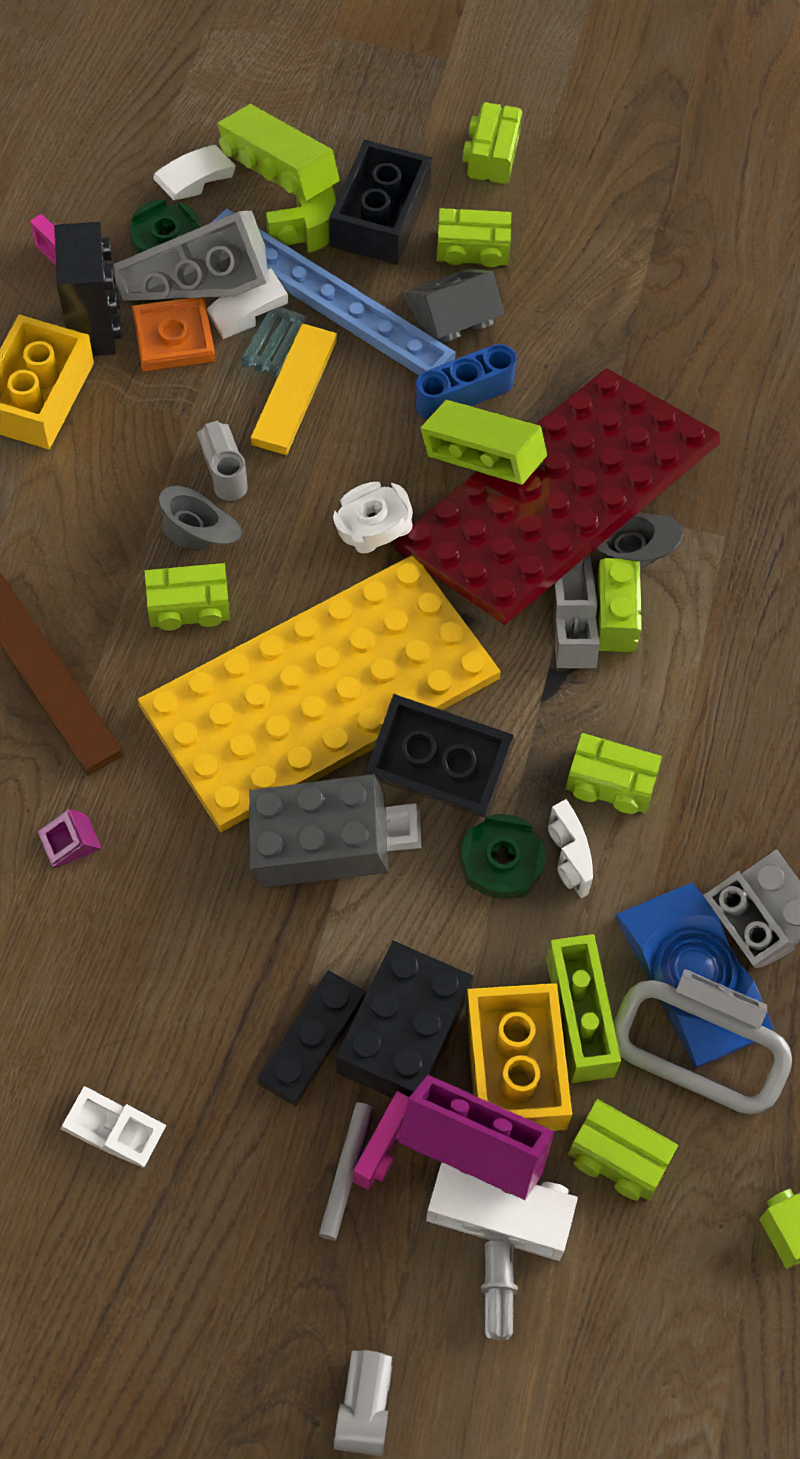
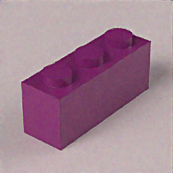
M427 1075L408 1099L398 1142L416 1150L420 1154L432 1157L458 1169L464 1174L471 1175L497 1187L505 1193L526 1200L543 1174L554 1131Z

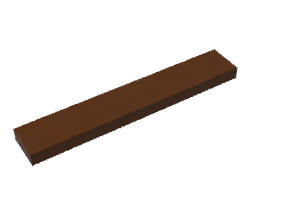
M0 573V647L86 775L89 776L122 757V748Z

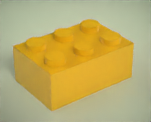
M18 315L0 348V435L50 450L94 364L88 334Z
M557 983L468 989L465 1015L473 1095L550 1130H567L572 1118V1107Z

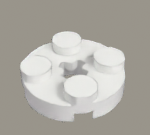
M369 482L345 494L340 500L342 507L338 514L335 511L333 515V520L341 539L345 543L355 546L358 552L369 553L378 546L385 545L399 536L408 534L413 527L411 521L413 509L406 491L401 486L391 483L393 488L381 487L380 482ZM373 512L377 514L373 517L368 516L370 513Z

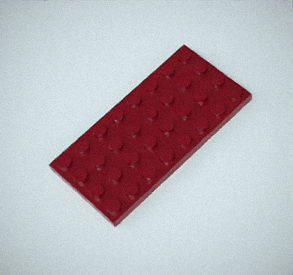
M605 368L536 424L541 426L547 456L523 485L477 471L413 522L412 530L408 534L393 540L394 548L406 558L413 556L432 576L503 625H506L720 444V432Z

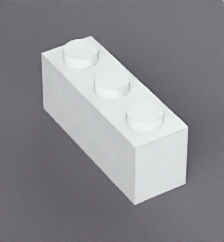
M441 1163L426 1221L490 1241H508L514 1244V1248L560 1261L565 1250L578 1197L568 1194L569 1190L562 1185L543 1182L541 1186L535 1185L527 1199L523 1200L471 1175L464 1174L445 1163Z

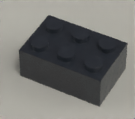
M364 139L329 216L330 247L398 265L430 189L432 157Z
M100 222L54 225L57 287L65 327L89 335L93 356L116 354L115 339H122L120 316H114L118 315V310L120 309L118 287H114L116 285L114 262L107 263V261L112 260L110 237L102 236Z
M393 694L365 774H374L379 782L486 818L489 817L515 743V738L513 734Z
M393 940L336 1055V1073L391 1098L394 1097L397 1091L410 1097L427 1075L433 1076L465 1007L467 990L472 989L474 975Z

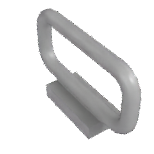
M684 969L677 988L655 980L639 982L631 987L623 998L613 1021L620 1057L737 1112L750 1115L762 1113L772 1107L779 1098L791 1070V1050L784 1038L773 1030L761 1026L767 1014L766 1004L687 969ZM647 998L659 999L770 1049L774 1056V1063L761 1092L751 1097L742 1095L634 1046L629 1040L628 1034L640 1004Z

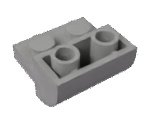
M777 849L742 874L740 871H737L703 895L755 968L769 965L795 950L794 946L800 942V880Z

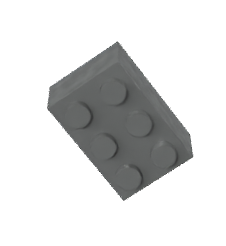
M374 774L249 790L250 870L263 888L388 873L385 794Z

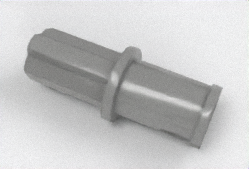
M489 1241L484 1244L485 1283L480 1287V1292L485 1295V1335L488 1339L507 1340L513 1334V1295L518 1293V1286L513 1284L514 1244L508 1241Z

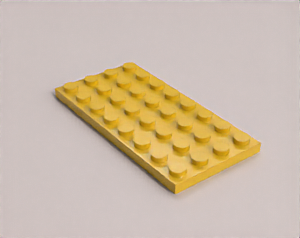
M409 556L138 698V702L146 718L216 827L222 833L249 818V790L314 782L374 749L393 694L444 710L499 680L501 671L423 565L413 556Z

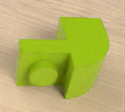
M333 186L307 201L296 196L297 208L266 212L267 234L286 246L305 242L308 253L325 247L330 242L329 216L336 203Z

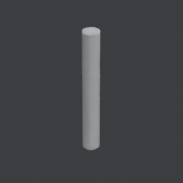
M357 1102L355 1104L319 1231V1236L327 1240H337L353 1182V1170L358 1163L373 1107L365 1103Z

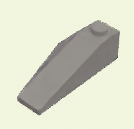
M252 211L236 212L114 264L116 284L123 301L237 296L269 283L265 244Z

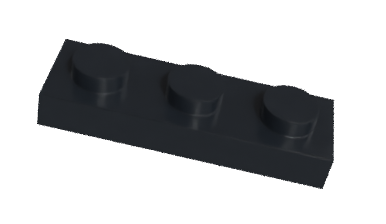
M328 970L257 1079L258 1085L296 1107L363 1002L366 991Z

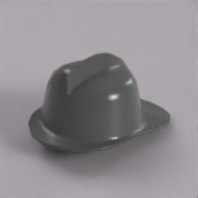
M170 486L160 492L158 502L163 512L161 520L162 530L166 537L174 544L188 550L199 551L206 549L210 543L226 545L235 543L240 539L242 529L239 523L213 505L201 493L182 486Z
M637 513L596 549L604 554L606 558L640 561V569L674 551L682 541L683 530L681 524L674 518L664 515Z

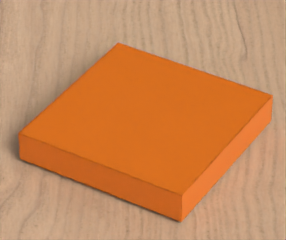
M204 297L131 306L142 372L216 362Z

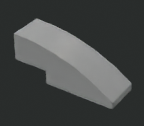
M589 554L551 586L556 668H597L600 645L596 622L597 599L591 556Z

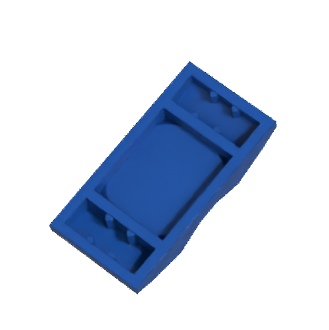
M692 882L616 914L615 918L648 980L663 982L677 988L684 969H687L763 1003L754 980L738 962L733 953L719 917ZM659 1000L695 1069L756 1043ZM767 1012L761 1026L774 1031Z

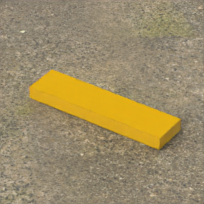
M301 324L252 433V446L283 455L288 454L335 347L337 333Z

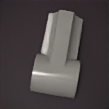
M218 420L206 423L202 430L197 432V439L213 479L214 492L222 500H238L246 494L248 489L245 459L237 449L228 424H222Z
M352 1350L344 1404L340 1403L334 1449L382 1457L388 1411L385 1410L392 1372V1356L368 1350Z

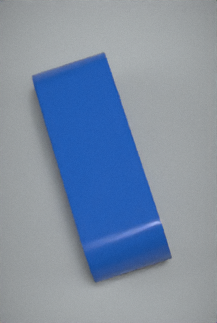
M492 345L423 372L417 378L415 408L417 413L421 417L429 419L445 400L473 406L508 392L514 385L517 362L516 352L507 345Z

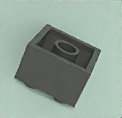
M464 269L402 292L404 301L423 332L433 338L440 339V342H447L460 337V330L471 326L473 330L491 326L494 324L493 318L505 314L493 271Z

